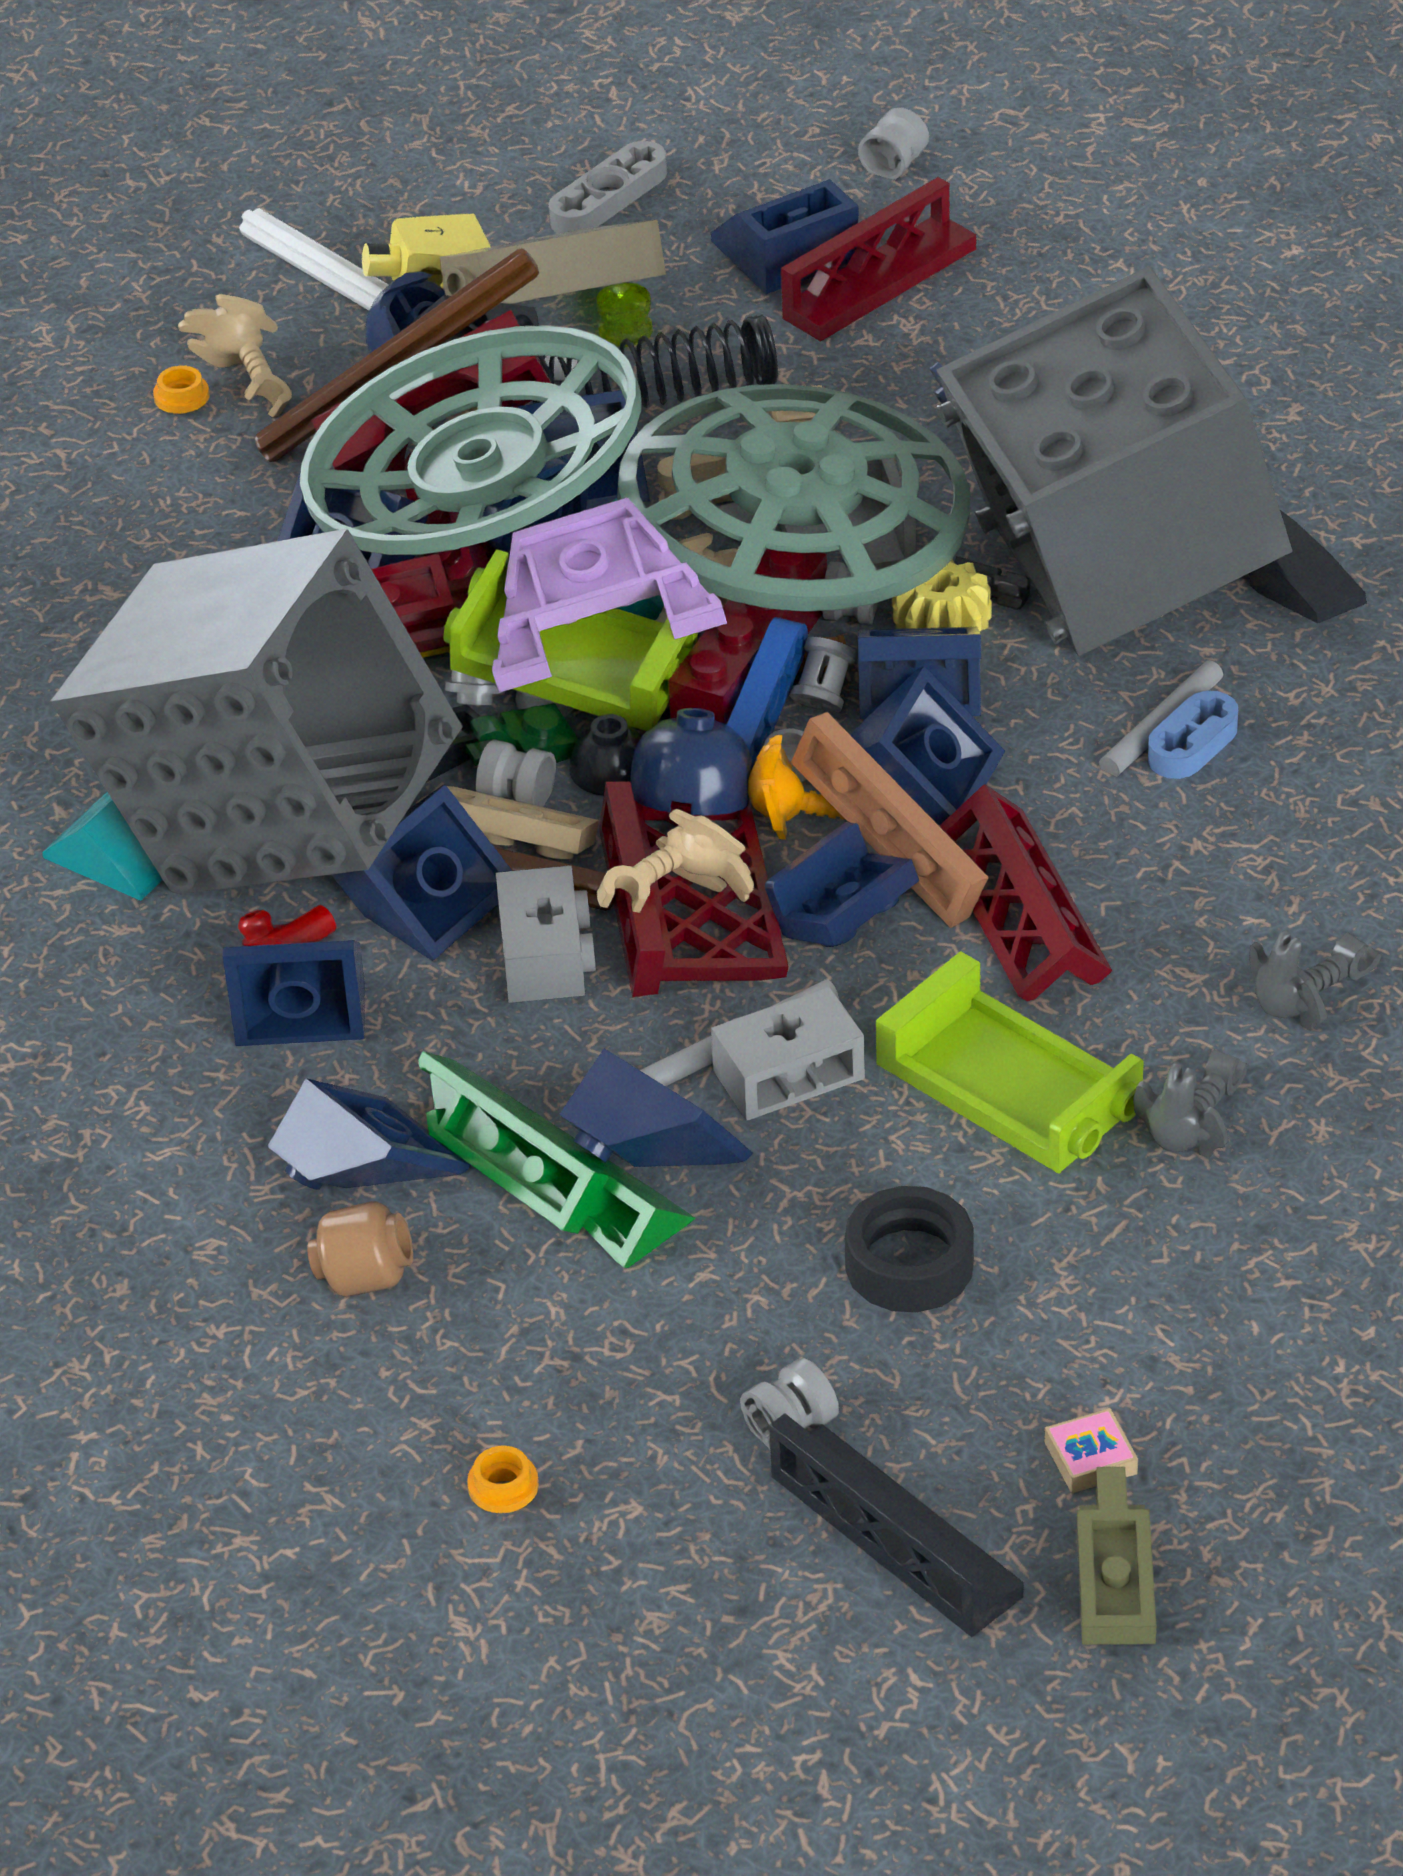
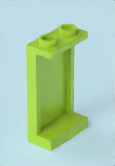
M496 549L485 568L479 567L476 569L469 585L468 598L461 609L454 608L451 611L444 629V641L450 644V669L495 684L492 668L493 661L498 659L500 642L497 635L499 621L501 618H504L507 597L504 588L509 562V553ZM617 608L578 619L570 624L551 627L540 631L539 634L552 677L513 689L597 716L606 714L619 715L626 720L627 725L648 731L658 723L669 703L668 680L697 643L698 632L674 639L668 617L665 623Z
M962 951L958 952L876 1020V1064L1058 1174L1076 1158L1085 1159L1089 1157L1098 1147L1102 1136L1119 1121L1128 1122L1136 1115L1133 1098L1136 1087L1143 1081V1059L1131 1053L1113 1068L980 990V962Z

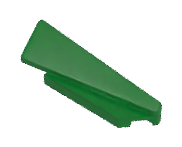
M422 1051L418 1059L419 1069L430 1074L435 1108L426 1112L429 1135L562 1231L578 1234L583 1226L617 1263L625 1268H629L695 1219L694 1216L608 1160L604 1163L574 1143V1137L462 1064L450 1058Z

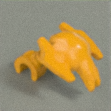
M783 735L771 737L758 754L757 761L748 778V797L757 811L770 818L773 830L777 833L778 838L786 840V821L798 815L800 810L805 811L804 814L812 815L816 813V816L820 817L828 815V818L836 819V817H840V819L846 820L821 793L817 794V791L809 790V792L804 791L803 784L792 770L786 752L781 745Z

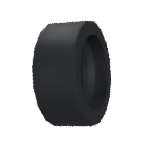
M898 1186L881 1190L858 1203L847 1219L845 1231V1271L853 1289L871 1304L890 1311L915 1313L942 1307L961 1295L972 1278L974 1226L966 1209L945 1193L920 1186ZM903 1230L926 1232L939 1237L950 1247L946 1254L935 1261L917 1266L895 1265L879 1259L869 1250L872 1243L883 1236Z

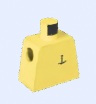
M475 214L397 218L392 223L390 244H364L362 252L363 273L365 276L392 277L394 281L405 273L425 272L433 275L427 281L443 288V276L439 257L491 246Z

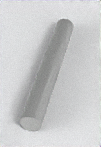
M1205 661L1100 759L1099 765L1101 770L1118 777L1148 748L1149 735L1153 729L1190 696L1198 692L1209 691L1223 678L1221 667L1214 661Z

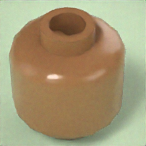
M370 1201L327 1212L319 1221L316 1239L309 1240L307 1246L309 1264L316 1279L326 1278L334 1292L341 1296L349 1297L392 1288L403 1277L404 1267L410 1266L413 1262L412 1239L404 1217L400 1213L392 1214L386 1205L377 1201Z

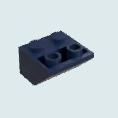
M829 179L735 214L711 232V242L765 294H769L782 289L781 268L859 223L858 205ZM857 247L846 253L840 266L849 263ZM818 269L803 277L801 281L814 277Z

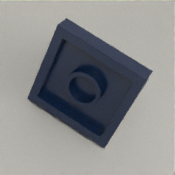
M978 627L858 630L860 719H866L905 680L922 666H925L972 716H981V633Z

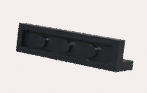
M786 1413L769 1424L772 1478L970 1637H974L1024 1597V1582L826 1426L821 1424L810 1433Z

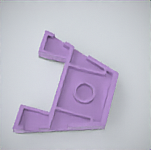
M624 498L513 532L504 588L507 597L504 618H501L499 621L497 637L500 647L498 659L493 661L492 672L499 693L552 677L539 634L540 631L561 624H570L578 619L620 606H629L637 601L657 595L662 597L674 639L727 624L721 601L714 593L709 594L699 583L697 574L686 562L681 563L669 550L664 537L628 498Z

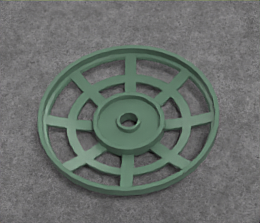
M549 325L516 326L484 331L454 339L422 351L390 367L365 383L333 411L322 423L309 443L301 464L300 487L304 501L311 517L323 532L348 528L357 546L362 551L388 555H420L455 550L486 542L521 529L554 512L580 495L599 479L622 454L636 430L641 413V390L629 360L615 345L598 335L575 328ZM519 356H554L579 361L560 386L536 381L502 383V359ZM479 364V388L444 399L415 416L395 402L402 395L433 379ZM600 369L618 384L626 404L624 409L596 423L590 406L578 393L596 370ZM507 400L545 402L533 414L519 408L501 407L502 401ZM478 406L475 411L455 417L436 429L431 428L434 424L454 414ZM563 410L569 412L577 421L579 432L547 443L543 430ZM374 415L394 429L376 448L363 472L330 470L333 461L344 444ZM612 434L598 452L585 463L592 451L593 444ZM412 442L417 445L409 458L408 470L385 472L392 459L406 444ZM574 452L566 466L551 481L536 478L547 461ZM325 488L360 490L364 507L375 521L354 528L340 524L329 515L325 501ZM414 488L419 500L392 513L382 503L380 490ZM519 495L528 497L507 509L482 517L486 506L493 505L502 500L512 499ZM435 510L459 512L456 523L423 524L414 521ZM392 531H396V532H398V533L407 534V535H385V534H386V533H389V532H392Z
M790 384L749 385L718 390L691 398L664 411L646 424L629 443L621 460L617 500L628 498L667 541L669 550L681 563L686 562L697 574L699 583L708 593H714L717 596L734 602L769 609L793 611L842 610L871 605L902 595L927 582L948 565L960 549L969 524L970 489L965 472L952 451L933 432L911 417L882 403L852 393L822 387ZM721 410L704 418L685 435L661 436L671 428L694 417ZM800 411L816 414L811 421L777 423L767 412ZM740 417L752 428L740 435L736 440L706 437L707 434L717 427ZM843 420L866 430L880 441L854 443L846 436L834 431V428ZM882 425L903 434L911 441L900 440L895 434H893L891 431H889ZM642 453H674L672 477L677 493L646 508L640 498L636 480L640 455ZM701 454L725 457V473L696 484L690 468L692 455ZM895 458L902 475L900 489L868 476L867 461ZM915 459L936 460L953 483V506L949 515L918 498L920 475ZM729 494L737 505L754 515L750 524L723 512L712 504L710 500ZM864 495L889 505L876 517L856 526L852 525L847 516L859 506ZM690 510L709 527L732 539L741 541V544L731 567L686 548L667 534L660 524ZM908 515L939 532L932 541L917 553L894 565L879 570L875 569L863 545L889 533L902 523ZM777 524L792 526L824 524L829 532L791 533L775 531ZM766 548L798 553L839 550L852 576L837 579L800 580L769 577L755 574Z

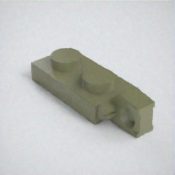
M1096 1467V1505H1080V1510H1077L1076 1529L1082 1645L1156 1644L1150 1510L1145 1509V1505H1127L1125 1467Z

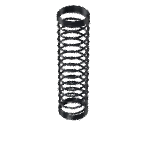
M762 314L759 317L757 315L746 317L741 329L733 320H729L725 325L724 332L717 324L712 323L708 327L706 336L698 326H694L691 329L689 340L680 329L675 330L671 342L664 333L660 332L655 338L654 346L643 335L639 338L636 349L627 338L623 339L619 350L624 354L625 345L627 344L633 355L637 370V381L641 390L642 405L645 408L649 405L648 389L641 361L643 341L646 342L654 362L655 382L661 404L664 405L667 402V395L659 362L660 338L664 340L671 357L674 388L677 393V399L680 402L684 399V388L676 357L678 335L681 336L688 352L690 377L695 397L702 395L701 381L694 355L695 332H698L706 350L707 372L712 392L719 390L718 375L711 350L713 329L717 331L723 345L724 366L729 389L736 388V374L728 346L729 328L731 325L734 327L740 341L741 361L746 385H754V377L758 385L776 384L778 379L777 352L773 333L767 318ZM537 356L550 382L554 384L555 357L550 356L548 367L545 359L542 356ZM557 357L566 379L572 371V359L567 358L565 363L563 357ZM600 370L603 393L610 392L611 387L608 375ZM590 379L585 384L586 395L594 394ZM533 400V404L540 403V401Z

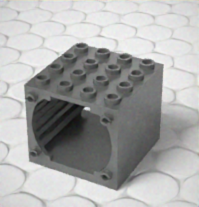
M1151 266L1139 270L936 370L947 398L946 402L936 405V409L946 429L956 424L986 505L985 508L975 511L976 518L985 534L997 528L1050 611L1053 618L1044 622L1053 642L1058 644L1067 638L1078 657L1293 552L1247 399Z
M348 528L153 564L50 701L169 890L181 895L368 870L463 727Z

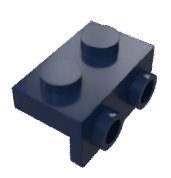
M845 822L768 879L765 883V890L784 936L789 939L819 943L824 947H834L851 940L857 933L856 929L874 915L894 907L899 901V896L919 882V878L912 859L869 853L859 825L857 823Z

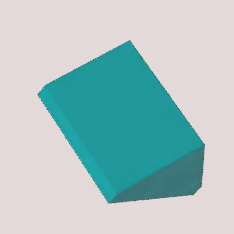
M108 792L42 852L44 859L140 901L163 880Z

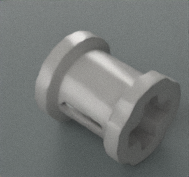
M807 637L803 648L808 652L801 679L799 685L792 686L789 696L804 706L830 712H840L844 701L839 695L848 665L856 662L858 653L850 646L831 639ZM827 666L823 682L820 684L824 668Z

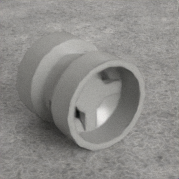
M905 108L891 109L879 120L877 126L869 131L861 140L858 146V156L862 165L871 174L895 180L905 172L911 161L917 158L926 148L929 142V132L926 124L911 110Z
M492 740L486 745L480 757L476 774V792L543 807L552 793L555 782L556 760L554 754L538 749H531L527 753L517 751L511 743Z
M805 1358L797 1359L782 1368L778 1380L772 1384L760 1382L745 1391L740 1398L743 1416L751 1432L769 1449V1424L784 1413L805 1429H816L821 1424L826 1425L836 1419L839 1414L837 1397L829 1380L812 1361Z

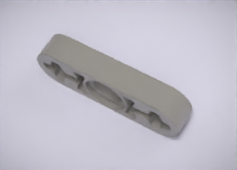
M637 141L627 144L559 191L549 200V218L552 230L556 233H564L598 227L658 185L667 176L665 149L661 145L650 141ZM606 187L618 188V189L612 190V191H600V190H599V189L606 188Z

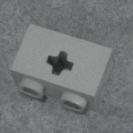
M572 866L496 873L508 1002L585 995L583 972L596 971L592 933H579V929L590 928L587 890L574 891Z
M830 986L711 1027L713 1071L746 1121L865 1079L864 1035Z

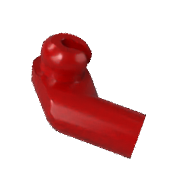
M317 905L288 924L273 925L272 917L268 911L257 909L240 918L238 929L244 936L242 940L244 946L319 942L335 932L336 922L331 912L323 905Z

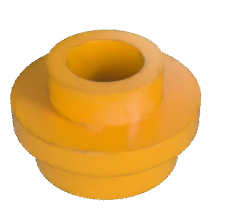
M184 365L170 367L161 372L153 390L156 406L165 412L174 414L195 411L204 406L210 396L208 383L202 378L201 373L196 368Z
M495 1446L483 1451L476 1458L467 1477L468 1493L472 1501L480 1508L493 1513H509L525 1507L534 1499L539 1487L538 1473L534 1464L521 1450L511 1446ZM500 1481H509L508 1483L496 1484Z

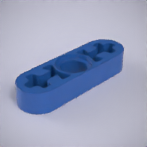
M779 617L772 619L727 723L744 739L751 754L752 769L761 748L765 744V740L774 731L805 654L803 647L808 637L806 624Z

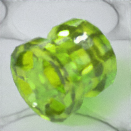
M623 282L606 286L599 291L596 297L597 312L602 317L598 323L599 337L609 341L616 347H620L622 340L625 338L630 340L634 346H637L641 336L645 335L648 339L651 337L653 326L652 320L648 316L651 310V296L645 287L636 283Z

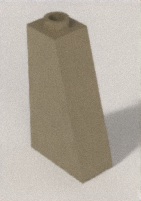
M658 220L579 229L439 257L445 294L452 296L517 249H525L535 260L539 274L537 278L501 302L506 304L666 274Z

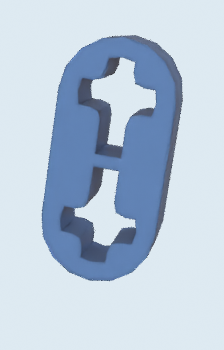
M1202 691L1186 699L1153 729L1149 735L1148 764L1151 770L1160 776L1174 779L1189 777L1198 772L1237 734L1238 704L1235 699L1219 691Z

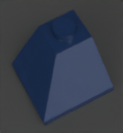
M925 666L917 669L851 734L857 743L937 825H941L981 786L987 784L1005 753V750Z
M442 785L407 810L368 870L331 875L363 916L433 961L499 904L496 873L512 871V869L446 785Z
M347 940L223 947L222 957L236 1046L361 1040L365 1038V979L360 942Z
M605 1048L559 1114L579 1130L573 1142L604 1163L608 1161L612 1153L633 1167L732 1164L745 1162L753 1154L752 1151L703 1109Z
M307 1078L304 1080L267 1146L288 1163L285 1172L291 1178L315 1190H319L323 1184L342 1188H354L461 1175L471 1165L430 1136L425 1127L388 1098Z

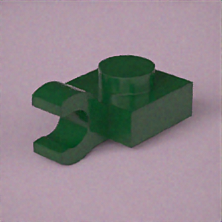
M552 703L501 712L499 720L489 715L471 720L470 728L479 740V743L466 745L465 751L474 765L478 766L486 745L492 740L511 743L517 751L527 753L531 749L550 752L554 754L556 763L570 759L578 738L556 704Z

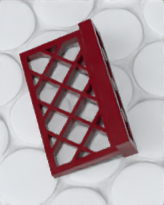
M606 782L599 833L607 871L621 865L634 867L647 856L660 850L656 845V841L665 835L645 824V820H665L675 827L678 826L677 823L670 819L669 814L671 812L655 810L635 801L631 782ZM749 799L748 806L743 810L728 814L704 816L711 821L737 819L739 828L730 835L745 846L746 850L739 856L749 868L750 876L754 883L749 899L743 903L758 909L748 920L725 908L734 899L740 900L727 882V886L710 899L690 887L693 882L680 875L675 878L670 874H666L650 885V894L640 913L632 911L633 900L630 893L625 889L617 888L614 908L632 998L658 994L660 981H762L787 977L789 966L779 923L765 890V883L768 877ZM671 801V812L674 809H678L691 815V804ZM675 898L695 910V912L683 920L663 907ZM708 920H712L732 933L720 942L699 928ZM684 941L705 955L701 958H674L672 950ZM747 941L767 951L769 958H747L735 951V949Z

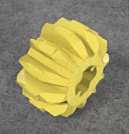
M953 559L927 582L892 598L893 621L896 623V629L978 627L979 631L988 628L989 620L992 616V601L990 600V587L987 582V576L976 573L973 563L967 562L956 565Z

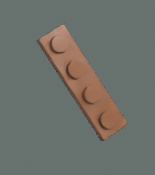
M828 712L810 718L791 761L794 767L848 822L859 825L863 838L879 855L912 859L919 882L911 888L950 928L968 919L989 877Z

